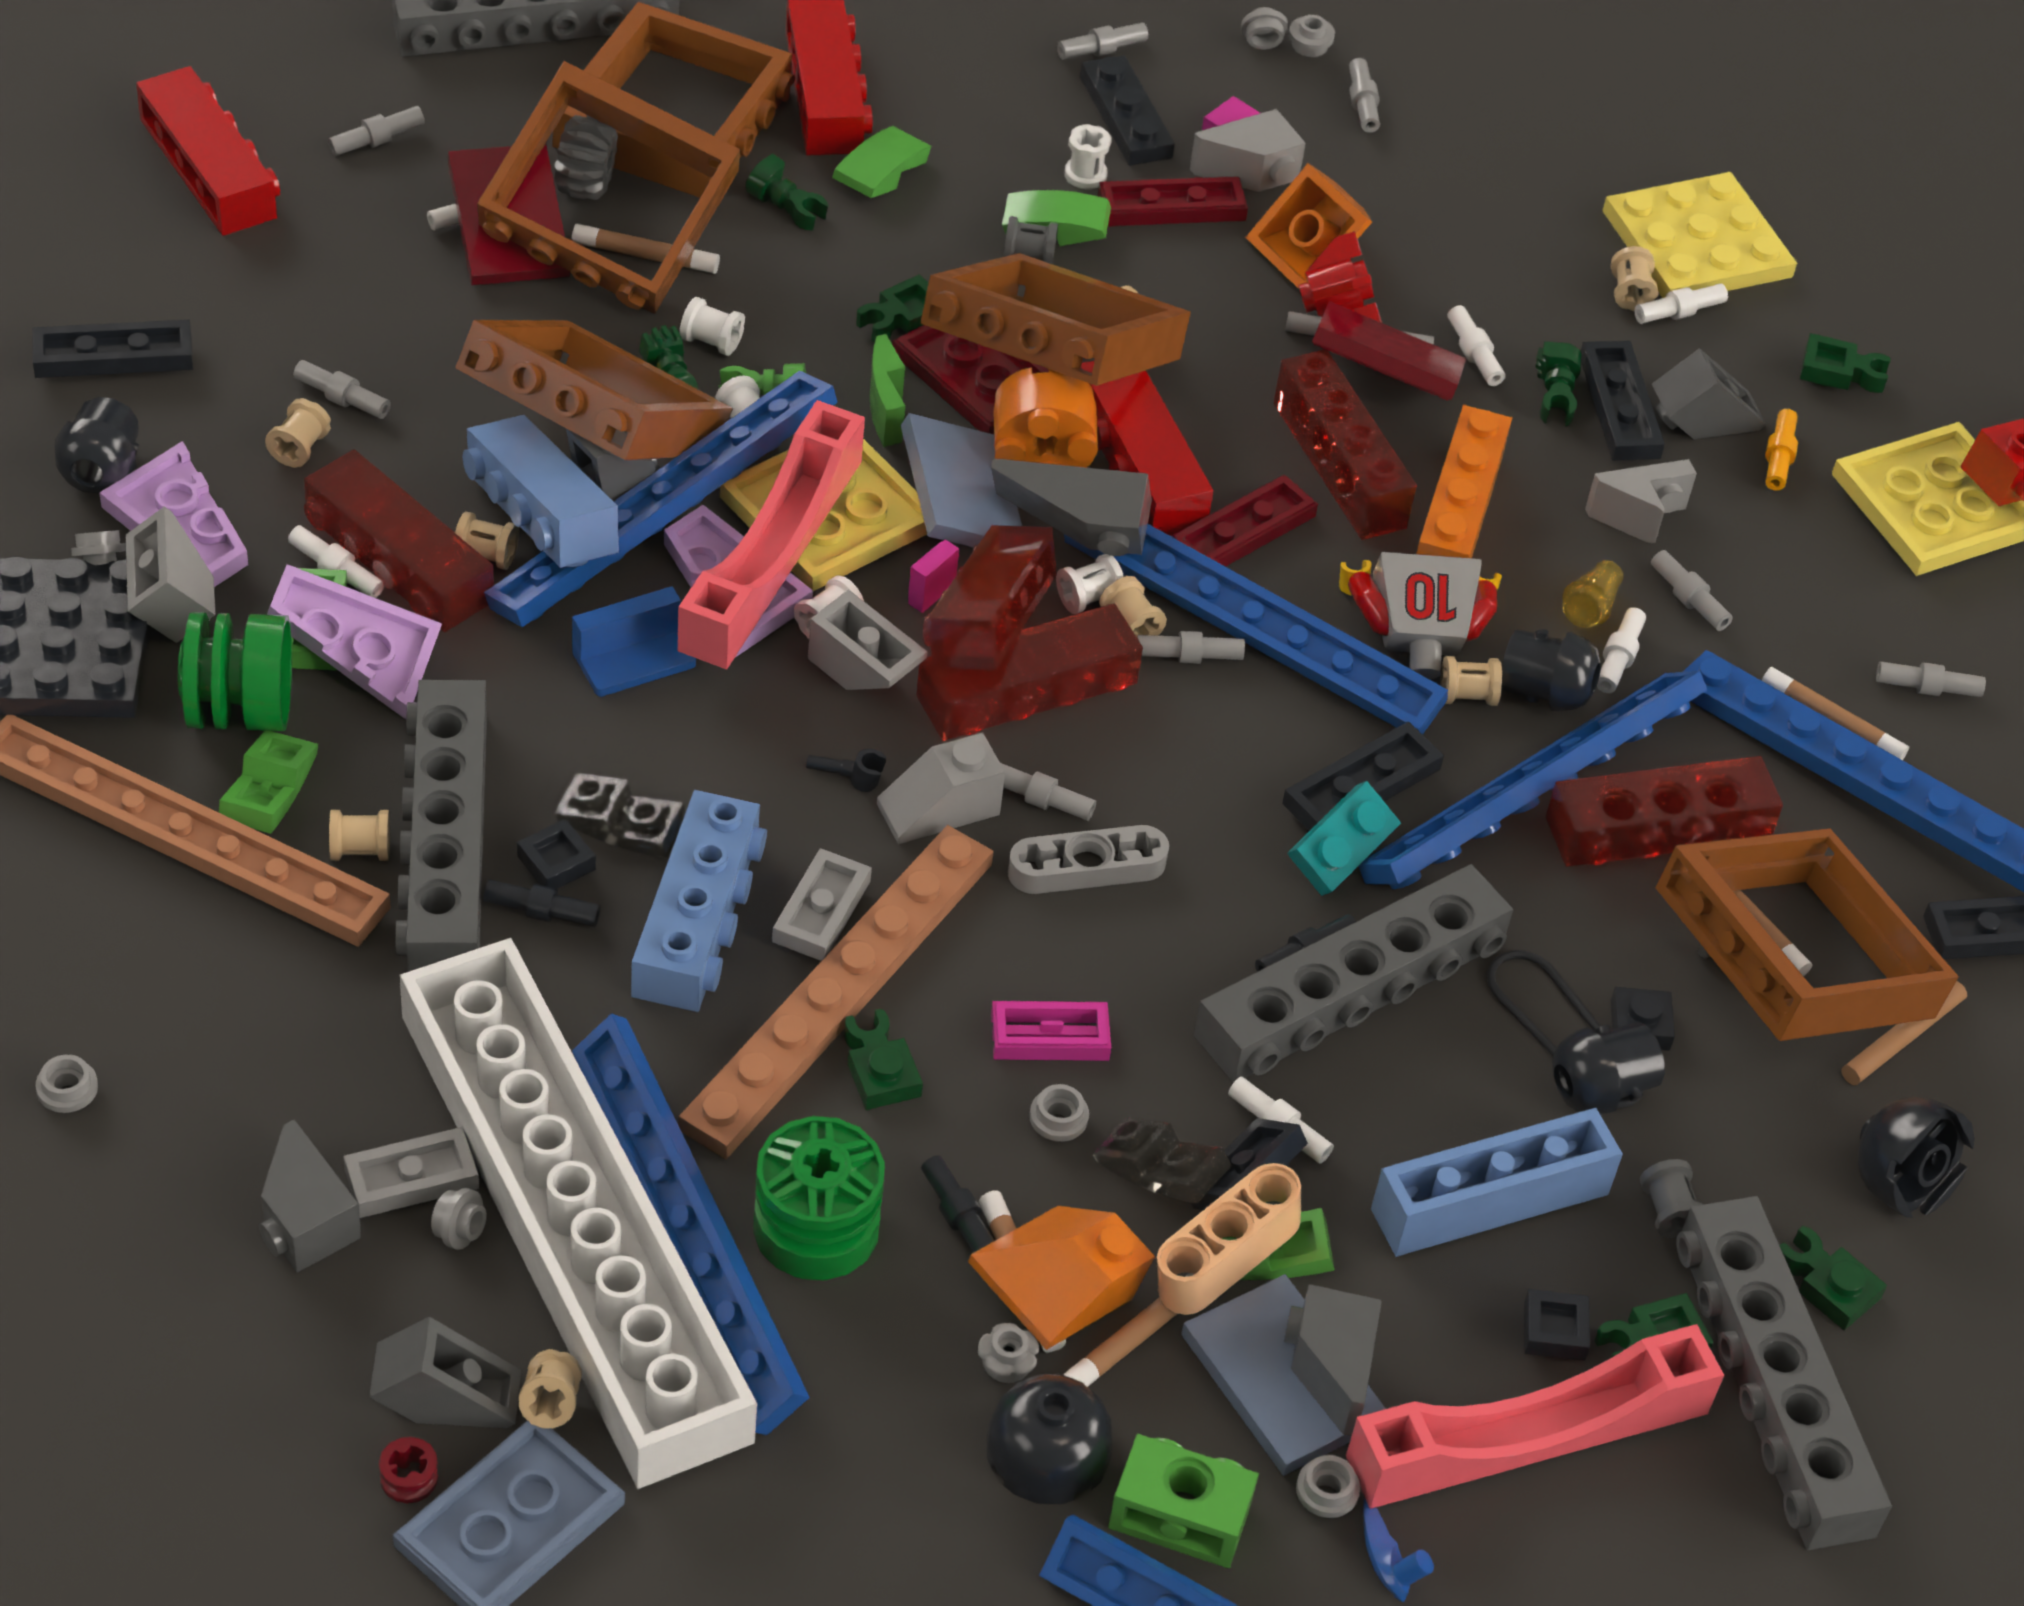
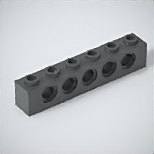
M391 0L392 23L401 57L612 35L638 2L679 15V0Z
M419 680L418 702H407V735H416V744H405L404 753L405 778H414V787H403L402 793L403 821H412L411 831H401L400 863L401 865H410L409 875L398 876V909L408 910L407 920H396V955H407L408 972L480 948L487 733L486 680Z
M1470 864L1201 1000L1193 1036L1233 1083L1241 1076L1246 1078L1252 1074H1265L1274 1068L1281 1059L1298 1050L1309 1051L1319 1045L1327 1035L1345 1026L1351 1028L1361 1024L1375 1010L1391 1002L1399 1004L1405 1001L1416 989L1435 979L1443 981L1451 977L1462 965L1479 956L1487 958L1495 954L1507 940L1506 933L1513 908L1481 873Z
M1758 1196L1691 1206L1683 1229L1677 1235V1253L1682 1265L1685 1268L1690 1267L1697 1284V1299L1702 1314L1706 1318H1711L1718 1335V1350L1721 1361L1727 1369H1732L1738 1383L1742 1412L1748 1421L1754 1422L1760 1436L1764 1465L1770 1474L1776 1475L1784 1494L1783 1506L1788 1523L1792 1528H1798L1807 1551L1876 1538L1892 1508L1891 1502ZM1792 1419L1797 1420V1421L1803 1423L1804 1425L1799 1424V1423L1793 1421ZM1814 1472L1820 1473L1824 1475L1826 1478H1822Z

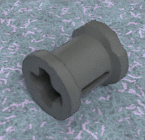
M1010 216L1003 257L1021 253L1053 264L1058 223L1051 222L1048 226L1019 222L1017 217Z
M1669 1159L1658 1162L1646 1169L1640 1176L1642 1190L1646 1194L1651 1195L1657 1212L1655 1227L1657 1233L1662 1237H1677L1678 1233L1683 1229L1691 1206L1703 1205L1696 1200L1690 1183L1693 1178V1171L1690 1164L1685 1160Z

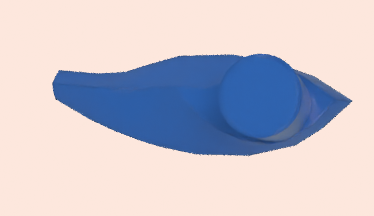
M1364 1499L1363 1521L1368 1556L1382 1584L1397 1600L1404 1602L1410 1585L1433 1572V1561L1429 1554L1421 1549L1402 1559L1398 1543L1389 1535L1378 1509H1370L1366 1499Z

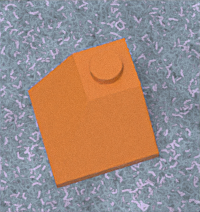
M1307 163L1245 238L1299 289V284L1307 282L1305 271L1335 237L1355 231L1358 240L1372 221L1364 208L1334 180Z
M1056 1206L970 1255L968 1263L1038 1342L1048 1350L1132 1300L1155 1256L1116 1213Z

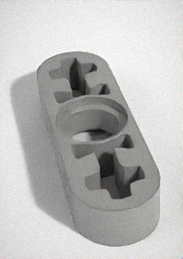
M1148 825L1024 838L1015 843L1011 849L1008 878L1015 888L1029 894L1151 881L1161 876L1166 868L1169 841L1163 832ZM1136 849H1143L1145 855L1150 857H1142L1141 852ZM1115 851H1117V860L1121 861H1114ZM1081 852H1092L1099 855L1103 863L1095 867H1086L1076 862L1074 856ZM1057 857L1063 858L1062 868L1059 867L1060 858L1056 859ZM1028 862H1035L1036 866L1041 869H1033L1032 865Z

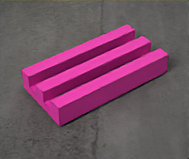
M992 1002L991 1021L993 1022L994 1060H1110L1111 1037L1108 1002ZM1006 1022L1040 1023V1025H1006ZM1064 1023H1097V1026L1063 1025V1024H1064Z

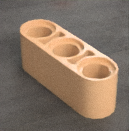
M1276 1163L1264 1164L1254 1169L1162 1244L1157 1255L1158 1292L1161 1302L1167 1309L1184 1315L1194 1314L1203 1310L1297 1232L1301 1222V1184L1294 1170ZM1275 1201V1202H1281V1204L1272 1205V1204H1267L1266 1202ZM1224 1237H1235V1238H1238V1239L1228 1241V1240H1223L1222 1238H1224ZM1185 1272L1194 1274L1187 1277L1177 1276V1274Z

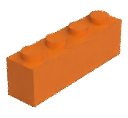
M1463 405L1420 537L1417 555L1472 558L1503 458L1512 417Z

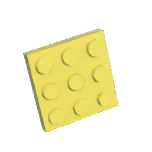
M1731 172L1607 196L1605 199L1603 212L1626 246L1643 247L1653 254L1655 267L1651 278L1656 282L1658 292L1662 298H1665L1666 294L1670 291L1686 287L1693 291L1723 284L1727 291L1793 278L1797 262Z
M1960 422L1837 459L1832 471L1833 477L1916 576L2024 541V501L2021 500L1998 506L1961 469L1960 466L1975 439Z
M864 439L861 464L791 570L813 591L825 586L827 581L834 576H845L927 535L917 491ZM788 450L743 471L737 477L728 480L720 486V498L749 528L761 511L777 479Z

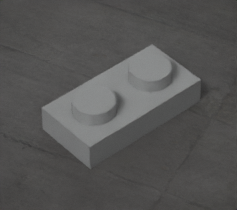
M820 848L775 923L772 942L822 961L832 950L870 884L872 867Z
M463 1127L343 1156L345 1173L352 1195L358 1202L360 1218L439 1199L448 1190L458 1191L462 1188L479 1189L478 1172Z

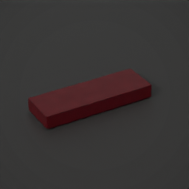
M1239 176L1099 182L1098 197L1108 199L1111 205L1108 226L1246 221L1248 205Z
M1283 474L1171 535V537L1226 567L1316 517L1318 503Z

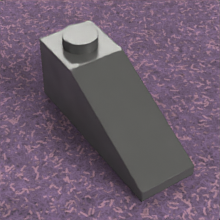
M993 458L991 470L997 495L1091 550H1099L1110 556H1123L1127 553L1142 555L1152 502L1148 474Z

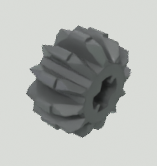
M574 115L565 124L554 166L556 168L554 180L559 192L570 194V197L586 200V198L598 200L607 191L608 182L611 180L612 170L615 166L616 143L618 139L616 129L588 115L586 117Z

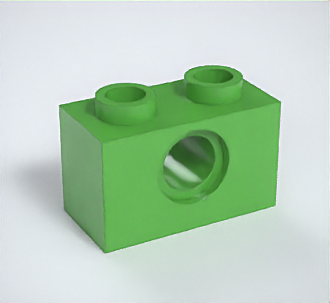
M1137 1433L1114 1497L1108 1528L1230 1569L1252 1503L1259 1473L1244 1469L1243 1466L1231 1459H1214L1184 1449L1173 1440L1166 1438L1153 1439ZM1175 1492H1186L1193 1495L1196 1499H1183L1177 1496Z

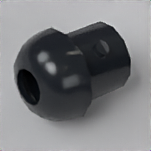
M97 397L84 402L74 422H66V425H64L55 439L54 448L56 467L69 485L82 492L100 494L101 491L129 475L136 467L135 457L139 444L135 443L139 434L138 419L130 407L113 398Z
M1520 629L1514 630L1504 655L1502 690L1526 695L1527 701L1533 703L1539 702V699L1548 700L1551 711L1574 710L1586 705L1593 696L1600 677L1601 664L1596 646L1584 636L1573 631L1567 632L1565 638L1562 639L1548 636L1549 631L1546 629L1536 630L1535 633Z
M1639 1021L1613 1030L1608 1024L1598 1027L1596 1032L1588 1027L1577 1030L1559 1044L1552 1059L1553 1078L1557 1090L1565 1103L1578 1112L1597 1108L1600 1115L1614 1112L1617 1110L1621 1098L1628 1096L1631 1102H1635L1644 1095L1642 1091L1660 1086L1665 1076L1664 1057L1659 1042L1650 1028Z

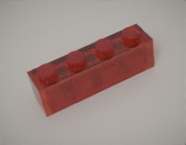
M355 449L304 478L306 498L304 511L309 522L317 530L327 532L343 548L354 554L355 560H360L373 571L375 576L383 581L385 588H393L407 600L416 614L442 623L440 629L445 633L488 606L484 592L494 586L493 564Z
M991 525L980 543L974 546L973 552L964 566L958 569L957 575L948 589L942 592L935 608L924 619L923 640L926 646L931 647L933 667L978 670L997 669L1057 576L1052 527Z
M1113 603L929 656L919 664L916 696L942 741L962 735H972L982 729L1009 721L1023 720L1030 715L1060 706H1070L1080 700L1107 692L1121 691L1128 686L1137 684L1143 646L1117 605Z

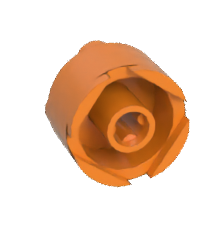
M1032 368L1023 369L1005 379L995 395V459L1087 468L1098 452L1096 403L1091 385L1049 369V372L1032 374Z

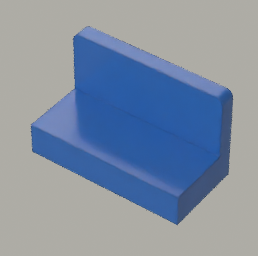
M673 586L572 616V654L597 696L603 697L686 671L696 666V658L678 652V607L681 604V600Z

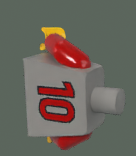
M1381 552L1373 571V577L1371 576L1372 564L1370 560L1362 561L1361 570L1348 568L1346 562L1340 563V590L1353 597L1373 632L1382 635L1385 649L1393 652L1410 653V669L1428 679H1435L1441 676V655H1458L1465 641L1477 639L1497 612V591L1502 575L1495 573L1491 580L1482 578L1480 576L1481 559Z

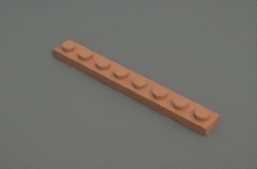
M6 715L0 721L1 776L359 947L391 908L390 894L19 717Z
M947 825L679 1115L678 1126L681 1132L722 1158L727 1159L845 1029L846 1016L853 1015L855 1018L992 866L994 851Z

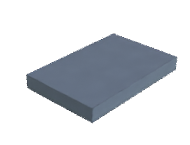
M909 413L901 424V429L928 537L940 540L946 539L952 543L1019 558L1026 549L1027 542L1017 506L996 494L991 470L993 458L995 459L994 435Z
M1286 1274L1185 1322L1181 1333L1283 1476L1306 1465L1317 1457L1324 1456L1349 1443L1352 1437L1342 1434L1291 1370L1295 1344L1285 1343L1284 1337L1291 1306L1303 1308L1305 1300ZM1369 1385L1362 1415L1386 1409Z
M527 1421L394 1533L393 1544L399 1552L459 1606H509L625 1504V1492L552 1428H540Z

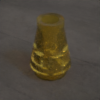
M1601 561L1592 570L1565 588L1562 597L1563 611L1570 622L1579 627L1590 628L1607 621L1610 617L1618 588L1623 581L1621 568L1612 561Z

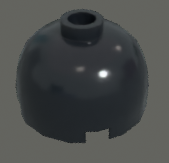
M1904 1097L1883 1107L1877 1114L1871 1116L1865 1122L1860 1133L1858 1166L1866 1187L1885 1205L1904 1217L1913 1218L1911 1212L1920 1207V1212L1925 1215L1934 1212L1950 1198L1966 1173L1968 1167L1960 1163L1959 1160L1962 1156L1964 1145L1971 1149L1974 1147L1975 1137L1972 1123L1959 1111L1930 1098Z
M1040 1374L1018 1382L1002 1395L988 1425L987 1460L991 1468L993 1469V1465L995 1466L997 1472L1005 1479L1004 1486L1010 1492L1036 1504L1062 1505L1074 1501L1075 1494L1087 1490L1091 1485L1093 1490L1101 1483L1110 1463L1112 1454L1111 1418L1102 1400L1083 1382L1063 1374Z

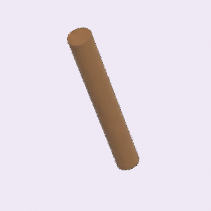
M1956 981L1935 1019L1901 1023L1892 1027L1842 1067L1841 1072L1844 1079L1851 1085H1858L1965 1000L1967 997L1965 987Z

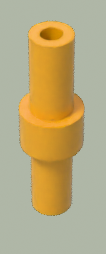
M1791 409L1779 411L1775 432L1770 435L1767 442L1765 457L1769 465L1765 483L1769 489L1775 491L1782 490L1786 486L1789 466L1796 459L1798 441L1794 435L1798 416Z

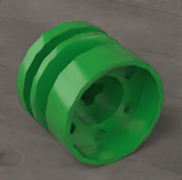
M189 613L185 636L180 645L178 658V690L183 703L184 719L187 728H204L209 704H211L213 722L216 729H226L230 721L233 705H241L247 730L285 731L289 719L292 686V635L289 616L250 614L242 639L235 638L229 613H219L217 615L213 638H211L207 613Z
M810 1116L790 1121L770 1134L759 1151L753 1234L760 1252L778 1270L799 1279L825 1281L848 1275L868 1260L878 1243L885 1162L877 1143L864 1130L840 1118Z

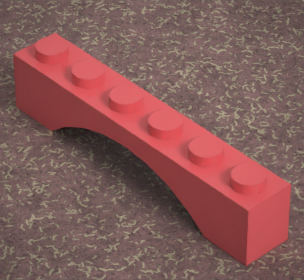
M818 400L815 402L795 432L777 479L748 532L737 547L721 563L712 569L701 572L679 605L678 652L726 670L728 669L861 464L865 417Z
M1695 1324L1641 1339L1618 1355L1584 1373L1523 1396L1493 1403L1468 1406H1438L1414 1401L1359 1416L1356 1419L1346 1458L1359 1479L1360 1488L1369 1508L1373 1509L1707 1415L1724 1374L1698 1325Z

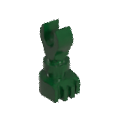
M772 153L760 161L751 171L746 181L745 190L761 202H766L771 198V202L777 207H785L798 227L804 230H814L816 216L811 212L826 220L828 210L826 199L817 193L797 189V185L789 179L782 180L785 161Z
M663 325L660 330H657L656 327L651 328V334H647V332L642 333L639 347L642 359L699 390L695 378L687 371L686 363L683 360V341L676 326H670V329H668L666 325Z
M1544 341L1543 348H1538L1535 364L1537 377L1545 380V388L1548 391L1543 397L1539 411L1540 418L1545 424L1549 410L1552 407L1561 408L1566 413L1565 427L1572 423L1576 411L1577 400L1572 391L1575 387V379L1580 375L1582 354L1576 346L1569 343Z

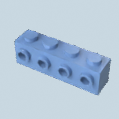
M525 415L467 428L468 449L463 451V465L470 480H475L486 491L490 500L493 503H497L511 517L514 525L520 526L533 539L536 547L541 551L543 550L560 568L565 566H582L588 560L619 553L618 505Z
M694 790L632 959L631 997L699 1012L706 990L716 991L723 965V958L718 957L721 946L730 948L733 943L738 915L734 914L733 911L736 903L745 905L747 902L753 872L749 871L748 868L751 860L760 862L766 844L767 829L759 827L760 804Z
M1593 1108L1382 1168L1371 1211L1393 1253L1397 1257L1609 1195L1623 1153L1597 1108Z

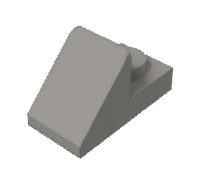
M1689 459L1595 473L1585 510L1588 516L1647 543H1655L1664 513L1686 509L1697 473Z

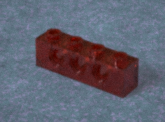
M1324 349L1282 359L1273 404L1360 539L1365 540L1407 529L1417 484L1328 350Z
M1754 756L1556 781L1546 813V819L1566 867L1584 864L1600 865L1608 861L1638 857L1653 858L1661 854L1673 853L1678 845L1773 835L1783 803L1762 757Z

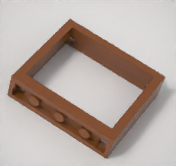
M641 2L634 6L583 70L620 89L648 52L653 50L753 84L715 134V137L739 148L740 158L742 156L747 157L750 154L755 138L761 129L769 128L773 121L775 110L782 101L787 102L789 100L790 87L796 81L795 75L791 74L792 53ZM568 106L553 130V147L559 148L565 124L574 115L583 117L587 115ZM616 130L618 135L616 143L617 152L613 168L699 198L702 196L712 179L711 177Z
M564 61L477 203L479 225L495 240L504 243L510 240L526 248L529 255L535 260L546 265L555 263L571 271L573 277L582 284L589 287H597L599 285L615 293L618 300L626 306L636 310L644 308L655 314L739 171L740 149ZM568 106L712 178L652 281L507 208Z
M1017 253L931 274L921 324L1097 386L1180 360L1191 311ZM1019 284L1026 286L1024 297L1017 295ZM1083 358H1095L1092 373L1081 369Z
M473 320L455 367L459 371L624 460L677 457L726 423L733 410L732 407L568 320ZM563 351L569 354L566 364L560 362ZM616 429L628 432L623 447L612 442Z
M1831 828L1678 845L1675 847L1656 885V890L1779 1041L1935 1019L1959 978ZM1828 847L1833 851V856L1824 855ZM1806 882L1887 978L1813 988L1733 891Z

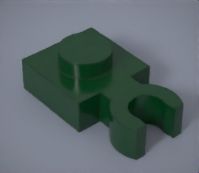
M918 274L881 291L879 303H867L859 307L857 310L856 326L860 329L868 324H874L872 325L871 338L874 343L879 335L886 334L890 338L893 330L899 327L907 334L922 326L921 319L929 283Z
M1810 333L1805 346L1800 379L1848 390L1850 382H1855L1867 391L1883 393L1888 379V374L1886 373L1891 358L1881 353L1857 354L1858 344Z
M881 1008L875 1010L873 1023L875 1029L871 1031L860 1029L856 1025L853 1015L846 1016L844 1038L847 1045L853 1049L848 1052L847 1065L865 1110L922 1097L923 1082L905 1038L888 1041L890 1020L887 1013Z
M1802 1225L1798 1229L1793 1243L1804 1253L1795 1252L1784 1242L1779 1245L1791 1274L1804 1278L1799 1289L1800 1294L1844 1331L1882 1298L1887 1288L1886 1283L1842 1246L1830 1256L1823 1250V1244L1818 1234L1806 1226Z
M1687 1293L1633 1307L1628 1323L1620 1320L1607 1321L1598 1328L1594 1339L1597 1346L1616 1343L1625 1350L1641 1339L1697 1324L1710 1349L1713 1345V1341ZM1619 1350L1612 1353L1611 1358L1618 1355L1624 1350Z

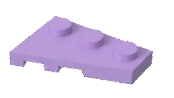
M183 441L100 492L101 508L130 531L163 507L172 511L212 573L214 587L248 566L247 549L224 510L218 508L209 493L207 481L201 472L196 471L190 460V453Z
M701 505L664 529V545L690 587L693 586L702 571L712 569L721 563L744 537L704 505ZM789 573L736 657L793 619L795 605L803 599H813V590Z
M288 564L285 567L267 615H288L291 624V635L294 639L404 719H406L407 702H414L418 691V681L422 680L442 623Z

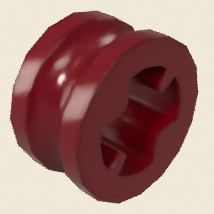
M403 1437L389 1443L384 1448L379 1459L381 1487L388 1497L396 1502L415 1503L427 1498L435 1490L438 1482V1466L436 1452L432 1446L420 1438ZM411 1462L419 1463L420 1473L411 1471L406 1478L398 1477L397 1467L406 1469L410 1466Z

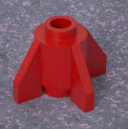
M1355 231L1335 237L1305 271L1307 282L1298 286L1306 313L1316 311L1317 316L1323 317L1329 301L1381 322L1376 302L1367 305L1363 303L1364 300L1374 298L1371 285L1373 282L1371 275L1368 274L1364 260L1353 263L1350 258L1362 255Z

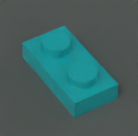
M1368 781L1356 785L1287 852V855L1319 894L1323 896L1331 893L1401 822Z

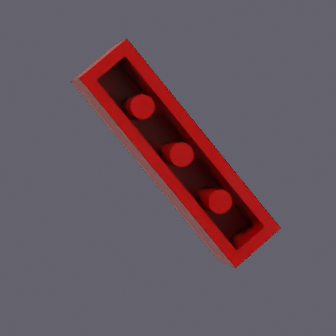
M787 0L785 34L788 51L792 53L791 69L792 74L796 78L794 87L806 155L850 154L864 142V134H872L873 128L871 105H863L867 100L865 74H857V72L861 71V50L859 44H852V42H855L856 34L854 14H846L844 0Z
M191 66L136 82L141 122L222 236L277 219L276 197L280 196L281 191L276 174L271 168L265 169L259 161L253 142L250 139H243L238 132L231 112L229 110L223 111L219 106L210 83H203Z
M1095 361L1082 363L1081 369L1092 373ZM1146 370L1101 385L1090 384L1096 403L1098 450L1103 451L1109 462V470L1146 473L1149 475L1152 502L1148 524L1167 535H1173L1210 515L1214 490Z

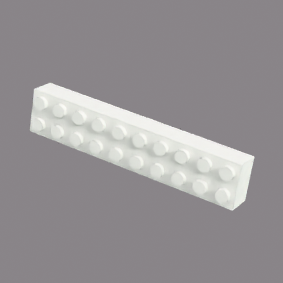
M512 938L400 974L402 1018L457 1128L463 1127L473 1160L569 1353L580 1364L582 1379L637 1489L754 1444L757 1402Z

